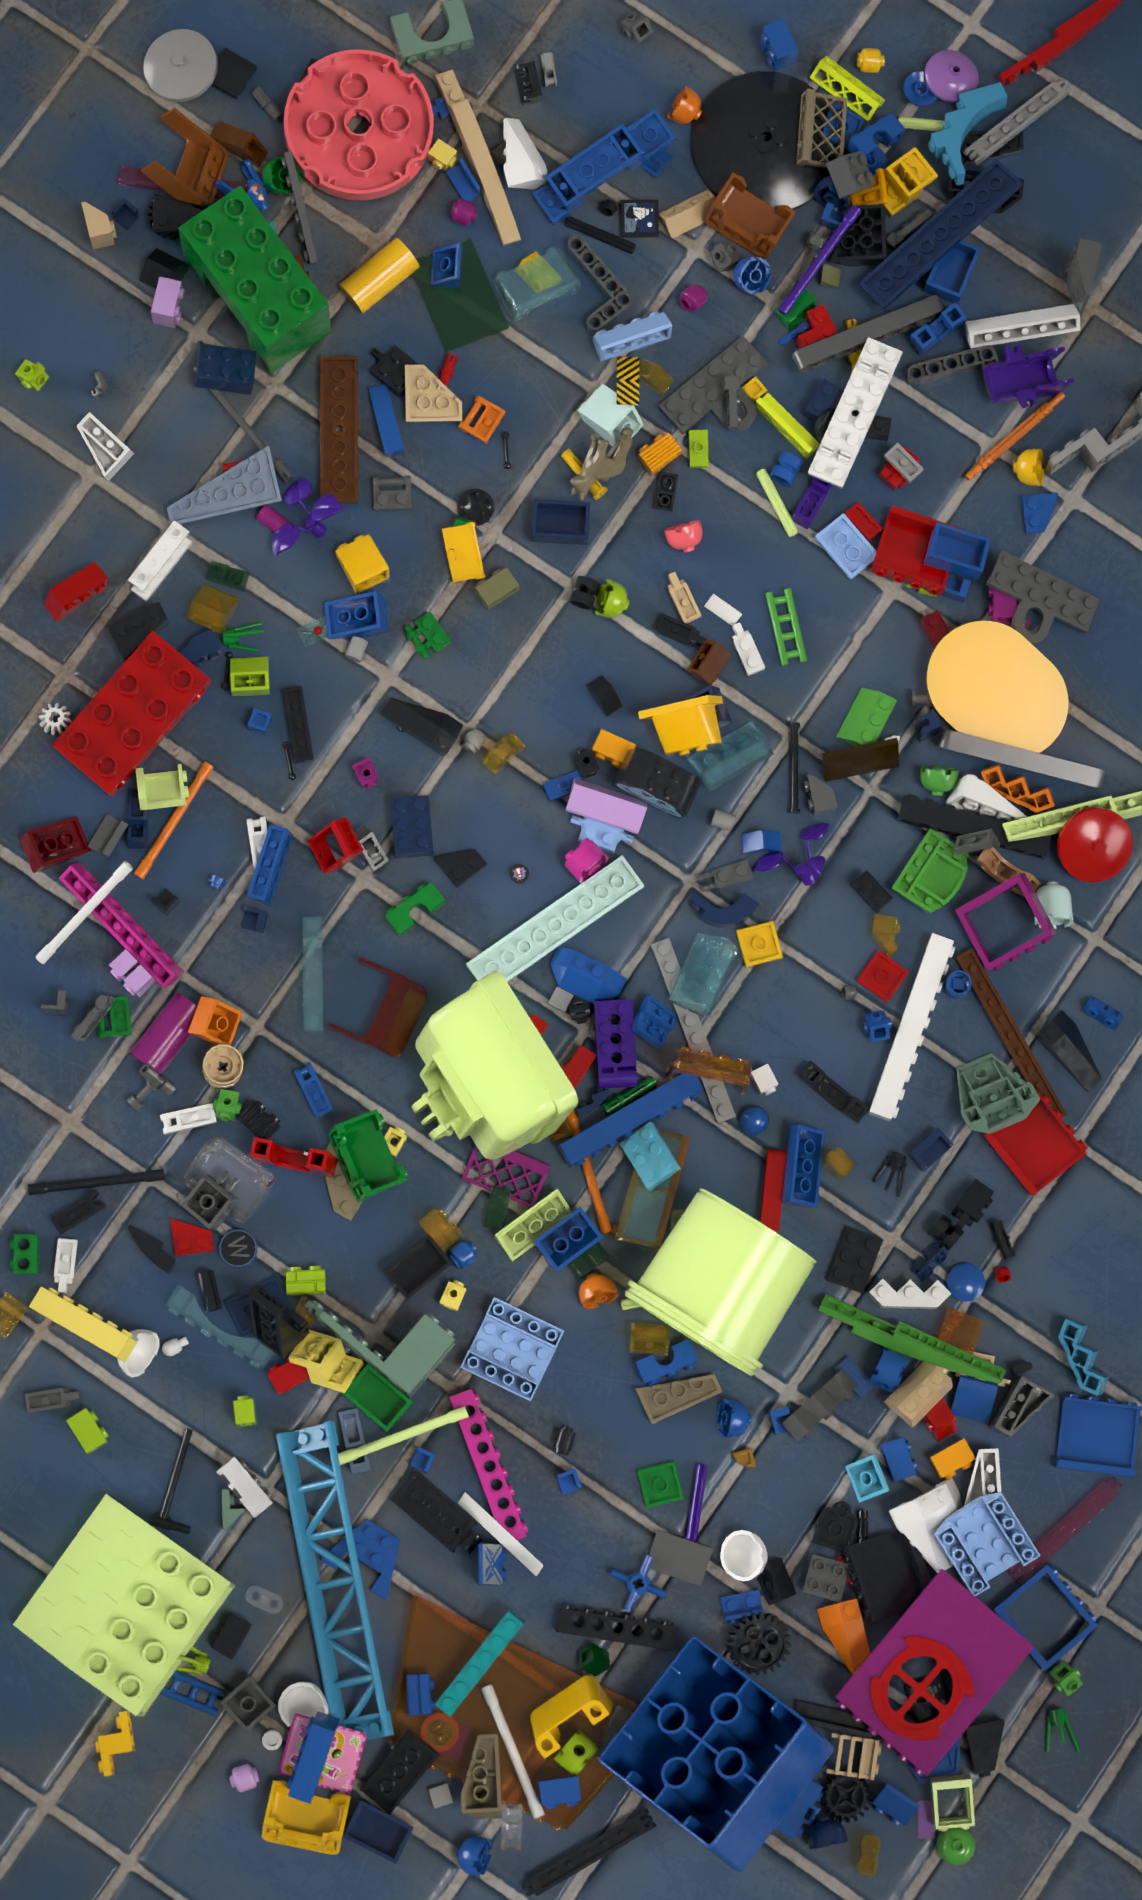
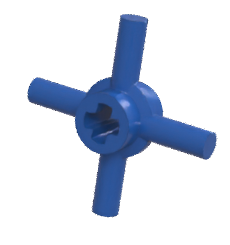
M646 1555L640 1571L634 1572L631 1575L612 1569L610 1576L626 1582L628 1590L631 1592L624 1610L631 1612L637 1597L646 1592L665 1598L667 1591L651 1585L650 1579L647 1576L653 1557ZM641 1578L644 1587L640 1586L639 1589H636V1584H633V1581Z

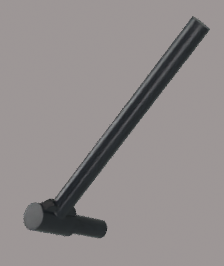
M185 1428L161 1513L153 1515L151 1526L169 1531L171 1529L185 1534H190L191 1527L173 1522L168 1514L193 1432L191 1429Z

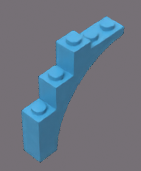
M1001 82L960 93L959 100L956 103L957 110L945 114V119L942 123L943 130L931 133L930 142H928L929 150L931 153H934L936 159L942 158L944 165H947L949 168L950 178L954 179L957 186L964 184L965 170L960 152L965 137L980 120L993 112L1006 108L1007 94Z

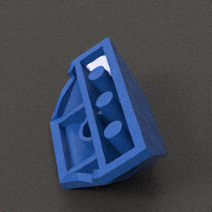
M561 946L556 948L550 961L558 987L594 1004V1001H605L618 997L627 978L611 967L580 952Z

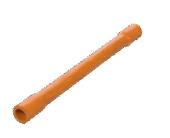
M204 761L195 779L188 788L189 797L185 798L186 805L176 807L146 857L134 872V875L144 880L169 836L214 767Z
M574 1108L566 1118L573 1137L581 1133L578 1116ZM588 1157L585 1159L586 1163L582 1165L596 1211L601 1234L612 1232V1228L604 1208L590 1158Z

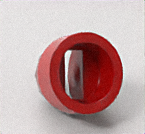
M1006 1266L996 1269L995 1279L997 1282L1004 1283L1011 1279L1010 1270Z

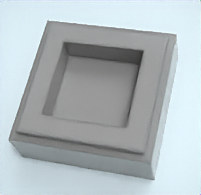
M556 987L548 1005L565 1013L574 995Z
M447 1783L428 1789L434 1809L453 1803Z

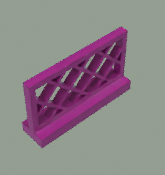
M475 1145L462 1180L532 1208L537 1201L551 1165L518 1151H513L500 1157L504 1159L507 1167L496 1171L492 1160L488 1159L478 1163L476 1158L478 1148ZM490 1161L494 1172L484 1176L480 1165ZM515 1165L522 1166L525 1174L514 1178L510 1167ZM478 1167L481 1174L480 1178L473 1180L467 1177L470 1169ZM508 1169L512 1179L501 1183L498 1172ZM534 1172L543 1175L540 1183L532 1186L528 1175ZM495 1174L499 1185L490 1187L487 1185L485 1178ZM526 1176L530 1187L519 1191L515 1180ZM513 1181L517 1192L509 1195L505 1193L503 1185ZM538 1186V1188H537V1190H536V1192H535L534 1189H533V1187ZM531 1189L534 1195L532 1202L524 1201L521 1192Z

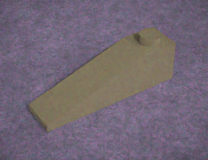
M498 1734L478 1735L461 1792L462 1815L482 1820L502 1818Z

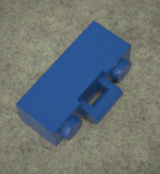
M811 1780L775 1829L793 1840L795 1837L799 1838L804 1830L803 1823L811 1827L821 1812V1809L814 1806V1803H819L824 1794L821 1793L823 1787ZM810 1807L813 1810L808 1819H805L804 1816Z

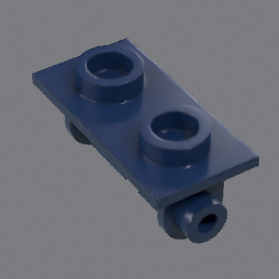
M938 1242L933 1243L924 1252L928 1257L927 1260L921 1256L912 1265L911 1271L915 1275L918 1274L922 1282L925 1278H929L936 1266L942 1264L947 1258L948 1252L945 1246Z

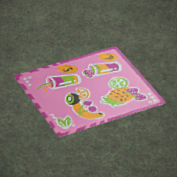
M298 1713L294 1714L278 1771L279 1775L291 1777L311 1717ZM338 1725L318 1786L350 1795L365 1744L366 1733Z

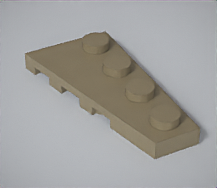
M715 1374L635 1389L651 1425L722 1393Z

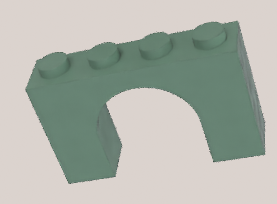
M462 0L444 2V12L449 30L442 39L434 42L424 41L415 34L408 12L390 17L391 27L403 64H414L421 59L429 60L439 54L448 55L458 49L467 50L474 45V37Z

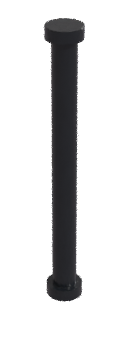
M792 722L789 723V728H791V808L789 813L799 814L798 728H800V723Z

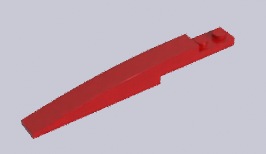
M1098 0L1056 28L1053 40L1001 73L998 82H1001L1002 86L1010 85L1017 80L1019 75H1026L1032 68L1037 73L1089 34L1124 0Z

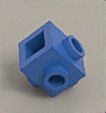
M884 1010L866 1013V1021L863 1022L864 1032L869 1034L871 1042L890 1039L889 1029L892 1028L890 1017H886Z

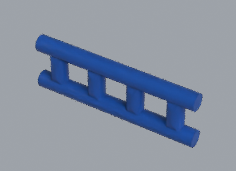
M176 1670L172 1675L174 1679L170 1689L164 1687L160 1694L216 1717L219 1709L213 1706L218 1696L224 1698L226 1691ZM181 1681L192 1685L188 1697L177 1692ZM199 1688L210 1693L206 1704L195 1700Z

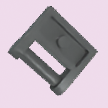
M405 476V478L373 477L374 511L412 510L411 476ZM405 485V490L379 491V486Z

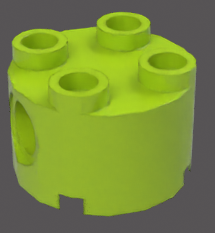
M578 1729L559 1751L554 1760L570 1774L577 1775L586 1765L584 1760H589L599 1748L594 1741ZM573 1750H577L580 1756L575 1755Z

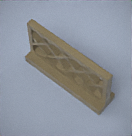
M809 88L801 94L796 165H811L828 169L826 163L830 162L827 158L833 153L836 158L843 156L847 98L817 93L814 89ZM816 98L822 99L826 106L819 109L815 104ZM833 102L841 103V111L838 113L831 105ZM827 107L834 115L829 120L821 112ZM817 114L824 121V124L820 127L814 122V117ZM834 118L840 123V128L837 131L830 123ZM825 125L833 133L828 138L820 130ZM816 132L823 140L819 145L813 140V134ZM832 136H835L839 141V145L836 148L828 140ZM823 143L831 150L826 156L819 148ZM814 150L821 156L822 159L820 161L811 160Z

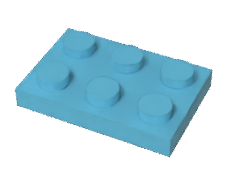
M651 1121L620 1143L649 1191L681 1169Z

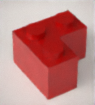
M824 304L806 312L805 320L809 323L810 330L798 335L797 344L801 349L838 334Z

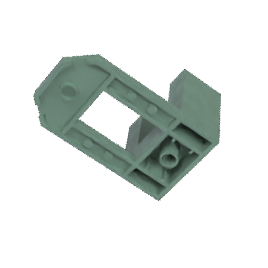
M309 1300L304 1306L308 1313L311 1315L315 1314L316 1320L338 1339H341L347 1347L409 1399L412 1398L455 1347V1339L453 1338L455 1334L447 1327L442 1329L438 1325L440 1321L430 1314L428 1317L424 1314L390 1356L383 1361L384 1357L376 1350L371 1352L367 1347L368 1343L360 1337L356 1339L352 1335L353 1331L344 1324L342 1327L339 1324L338 1318L330 1311L328 1314L325 1313L324 1307L317 1301L312 1303Z

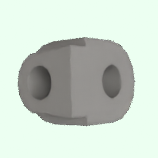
M478 729L470 730L463 738L464 743L461 747L473 755L476 751L479 752L485 742L484 733Z

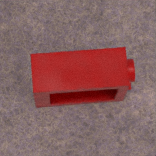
M347 817L334 820L308 840L324 874L338 871L364 851ZM333 833L345 855L338 861H336L326 841V838Z

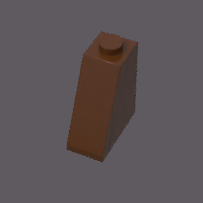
M218 121L210 134L228 152L243 160L249 159L252 165L258 168L268 154L254 133Z

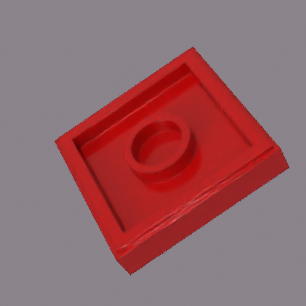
M878 950L856 982L885 1003H888L909 974V971Z

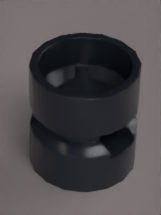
M578 576L574 585L576 590L572 591L569 602L576 607L592 610L595 602L594 595H597L600 583L586 576Z
M943 1215L928 1234L935 1240L940 1239V1244L944 1245L949 1251L965 1231H956L953 1228L952 1220Z

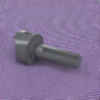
M812 230L810 231L805 244L811 250L798 277V282L830 238H818Z

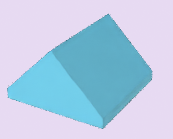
M875 1454L845 1466L859 1503L890 1491Z

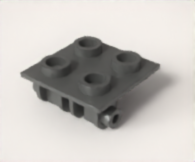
M812 1554L802 1592L840 1603L849 1571L848 1565Z

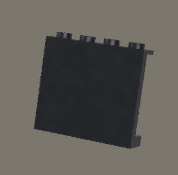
M899 1530L842 1548V1558L849 1567L848 1575L850 1581L854 1582L856 1588L855 1596L861 1603V1614L863 1619L867 1620V1623L906 1611L931 1581L921 1552L916 1547H913L910 1540Z

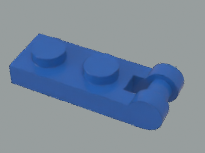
M307 1063L305 1064L306 1067L302 1069L297 1068L293 1072L317 1119L334 1111L312 1064ZM310 1074L311 1078L304 1081L302 1076Z

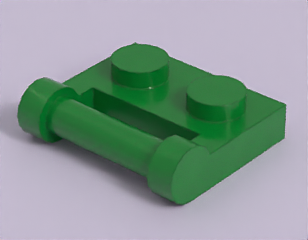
M128 996L114 997L115 1001L110 1008L112 1030L106 1031L104 1016L98 1024V1039L132 1035Z

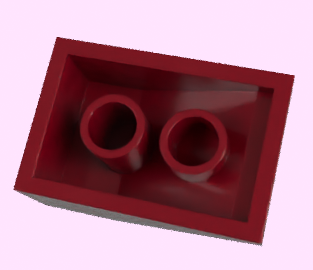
M77 816L27 831L19 838L33 873L52 868L91 852Z

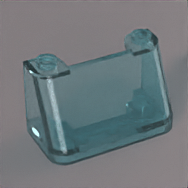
M556 247L548 249L546 254L507 272L505 270L498 272L493 280L513 322L521 319V315L525 311L529 313L530 309L562 294L565 296L568 291L572 295L580 291L581 282L562 250L560 248L556 249Z

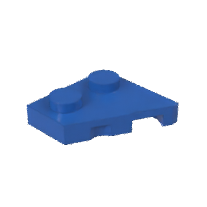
M1058 493L1021 497L1026 534L1045 532Z

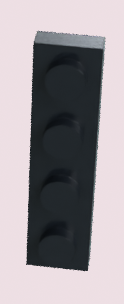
M302 686L283 689L295 764L314 761Z

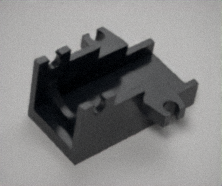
M255 1285L251 1289L249 1301L254 1338L284 1359L310 1333L307 1329L309 1324L293 1309L289 1312V1305L285 1304L282 1307V1303L278 1302L276 1304V1298L273 1296L270 1298L269 1292L263 1289L261 1285Z

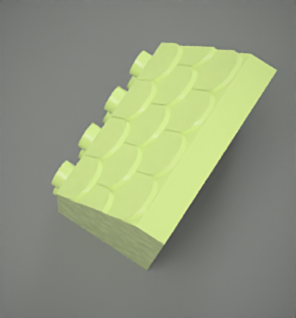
M106 1494L13 1625L61 1663L135 1716L144 1717L183 1660L177 1659L179 1655L187 1656L236 1585Z

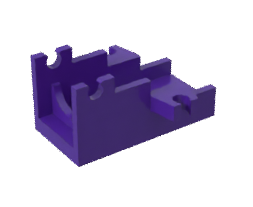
M1020 345L1013 347L1015 352L1012 351V346H1008L1005 348L1006 362L992 363L983 369L993 404L1019 401L1022 409L1029 406L1027 401L1030 403V407H1034L1037 405L1036 398L1055 396L1075 382L1074 378L1067 379L1064 382L1056 378L1052 360L1064 352L1065 347H1059L1056 350L1050 348L1045 352L1031 353L1025 356Z

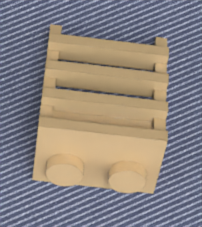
M832 1733L831 1737L839 1738L835 1770L827 1769L826 1773L874 1780L879 1769L877 1755L881 1753L882 1744L879 1743L880 1740L873 1737L870 1739ZM844 1739L851 1740L847 1772L839 1771ZM855 1741L863 1742L858 1773L851 1772Z

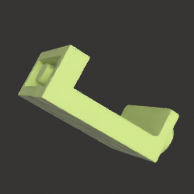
M178 764L177 771L144 774L143 768H135L140 810L186 805L185 798L189 797L188 786H184V782H187L186 770L182 771L181 764Z

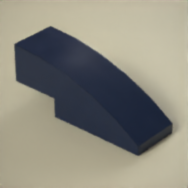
M129 789L128 849L148 848V810H140L138 789Z

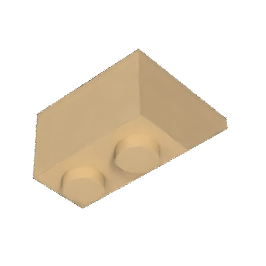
M81 202L93 250L115 245L113 238H117L113 220L109 221L107 214L87 202Z

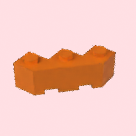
M1000 763L981 770L984 782L1001 796L1014 803L1027 807L1036 813L1055 806L1049 785L1031 792L1024 774L1006 780Z

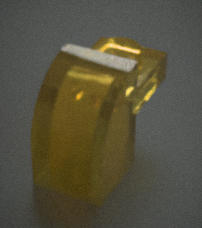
M511 733L497 742L481 762L494 774H497L526 745L514 733Z

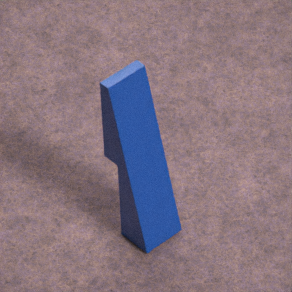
M384 384L368 388L385 457L404 454L388 388Z

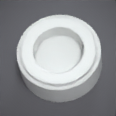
M270 1730L263 1735L262 1743L266 1749L276 1750L282 1744V1736L279 1732Z

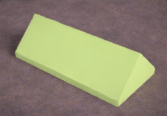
M556 1189L496 1233L495 1239L513 1262L533 1247L534 1241L570 1215L572 1210L560 1191Z

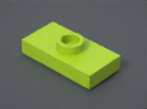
M689 430L690 468L709 467L708 430Z

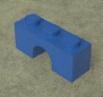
M891 113L886 117H880L875 124L867 125L859 134L854 133L849 138L846 149L849 153L862 151L866 160L874 157L878 148L874 140L882 141L888 148L902 139L906 129Z
M955 302L944 310L930 325L925 324L912 333L909 342L921 356L964 325L967 316Z
M687 1339L670 1347L673 1361L669 1365L658 1364L653 1354L636 1361L634 1364L643 1384L648 1383L649 1386L659 1383V1378L666 1376L668 1379L677 1375V1370L684 1368L686 1371L695 1367L698 1359L690 1340Z

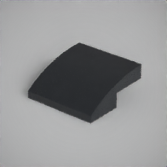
M225 48L217 59V73L211 85L237 99L246 88L248 80L257 70V66Z

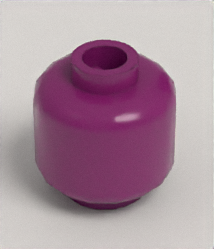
M459 199L457 202L454 201L450 216H452L454 222L468 226L471 221L475 222L478 211H475L476 205L474 203Z
M691 284L680 293V305L682 308L691 312H696L707 302L705 288L697 284Z

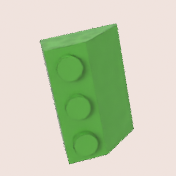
M861 688L836 738L852 746L876 742L897 700L880 691Z

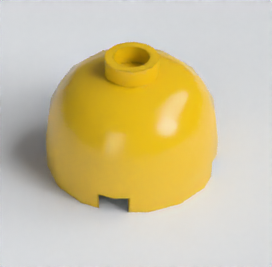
M1042 449L1025 450L1019 455L1017 462H1014L1013 471L1017 473L1021 483L1027 486L1042 485L1044 479V469H1042L1044 455Z

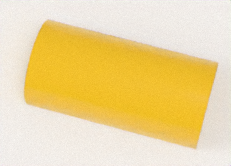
M395 238L338 284V286L363 314L420 268L405 244L398 238Z

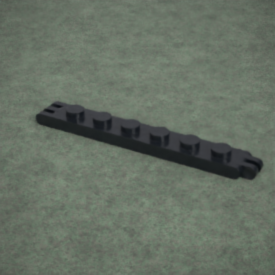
M648 1809L643 1810L528 1877V1883L522 1886L523 1890L530 1886L532 1890L525 1893L527 1897L534 1893L536 1896L544 1893L657 1826L656 1823H652L649 1826L646 1824L653 1819L652 1816L646 1819L643 1818L649 1812Z

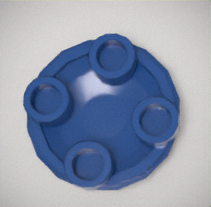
M958 1264L948 1274L947 1289L958 1300L965 1302L973 1301L984 1291V1274L974 1264Z

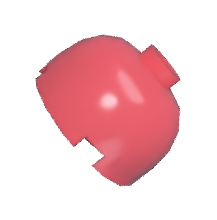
M695 520L687 524L682 523L670 527L664 533L668 544L672 548L683 550L686 553L695 550L694 546L700 543L703 531L700 520Z

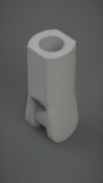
M553 53L541 54L545 87H548V85L557 86ZM553 74V77L547 78V75Z

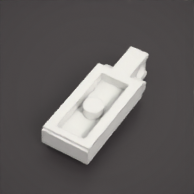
M740 622L734 624L732 627L735 633L732 636L733 645L747 676L764 670L765 665L751 634H749L748 630H743Z
M58 1238L54 1282L59 1283V1293L67 1294L68 1284L73 1282L78 1240Z

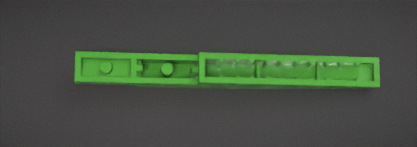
M825 1294L818 1309L828 1316L853 1326L852 1333L915 1359L1001 1384L1005 1375V1369L901 1321L895 1326Z

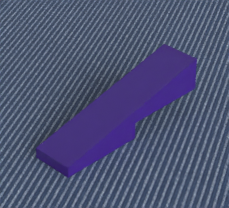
M814 477L809 489L793 514V522L808 529L832 484Z

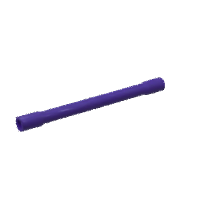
M852 205L844 216L843 221L790 295L780 305L778 311L782 315L787 316L797 299L840 239L862 211L857 206Z

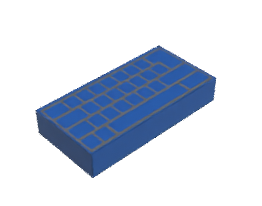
M849 1357L844 1359L834 1369L836 1373L843 1369L858 1385L853 1391L859 1398L864 1396L874 1386L869 1383V1378Z

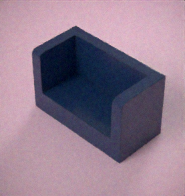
M938 1127L913 1149L908 1156L924 1172L954 1144Z

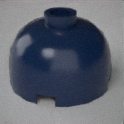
M831 176L821 179L813 192V195L816 194L815 200L821 206L826 207L827 202L834 204V208H838V211H844L851 200V195L839 198Z
M829 1816L818 1818V1823L813 1824L807 1834L809 1849L848 1842L843 1825L837 1820H829Z

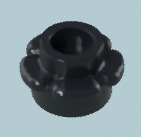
M610 199L600 202V212L605 216H613L618 210L615 202Z

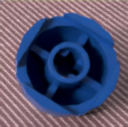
M756 256L741 259L734 269L733 278L735 284L740 290L748 294L763 292L771 281V274H769L770 265L765 259Z
M723 1399L724 1403H719L717 1409L716 1423H720L721 1427L718 1433L723 1438L739 1437L745 1433L748 1425L751 1424V1414L744 1403L734 1399Z
M474 1836L465 1840L462 1846L458 1847L456 1857L458 1858L460 1868L466 1874L481 1878L480 1874L484 1875L491 1860V1855H487L488 1848L492 1849L491 1840L485 1837Z

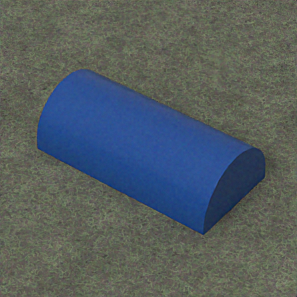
M799 1124L790 1125L782 1203L799 1207H817L825 1131Z

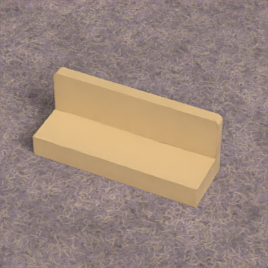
M705 190L659 213L660 219L667 226L671 238H675L705 223V217L716 199L709 190Z

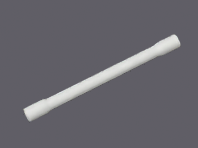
M124 861L67 925L35 956L40 963L45 964L55 953L56 949L112 889L133 870V867Z
M488 1685L481 1689L487 1705L490 1707L517 1773L533 1818H539L545 1815L539 1798L535 1794L499 1706L492 1685Z

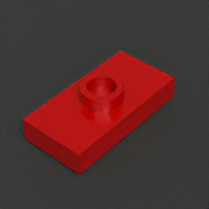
M859 502L844 513L868 542L883 531V528Z

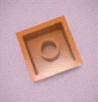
M201 996L188 1033L215 1046L219 1044L231 1046L243 1012L216 999Z

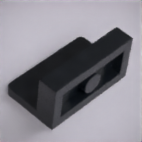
M782 1558L767 1563L762 1573L757 1576L769 1606L796 1594Z

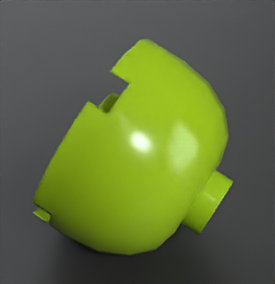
M607 579V584H602L598 592L595 604H599L598 610L595 609V613L601 617L615 618L623 610H627L629 599H627L626 589L620 583Z

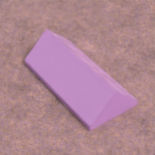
M574 778L565 811L638 834L647 810V803L641 799Z

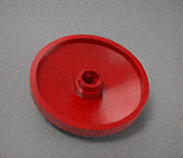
M1090 807L1083 809L1071 816L1060 831L1057 841L1059 860L1068 873L1081 881L1091 883L1105 881L1119 873L1128 862L1133 846L1132 833L1126 821L1119 814L1108 808Z

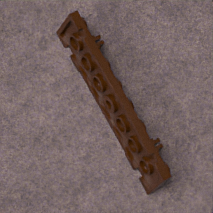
M320 356V498L326 494H332L338 499L340 504L358 503V356ZM337 426L343 428L341 432H337L335 429Z

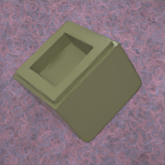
M823 264L820 286L839 288L841 269Z

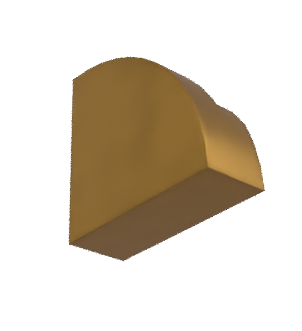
M751 1448L732 1453L734 1459L740 1465L748 1468L757 1467Z

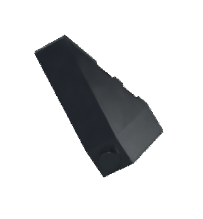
M390 698L380 712L381 715L441 756L447 755L463 727L462 723L446 713Z

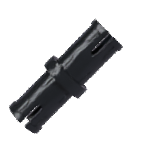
M1002 1220L991 1223L990 1225L996 1237L995 1242L999 1245L1003 1259L1006 1260L1014 1257L1015 1254L1009 1241L1010 1236H1007Z

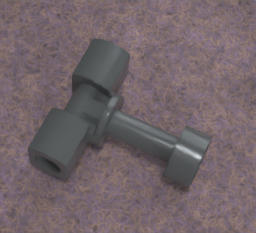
M146 1063L139 1071L147 1079V1085L137 1095L132 1094L127 1099V1102L135 1110H139L143 1106L142 1100L152 1090L157 1092L160 1089L169 1096L175 1091L176 1086L167 1077L159 1076L158 1071Z

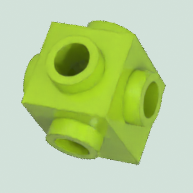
M27 359L24 360L15 372L21 384L28 390L32 388L39 391L49 378L43 365L38 362L34 364Z

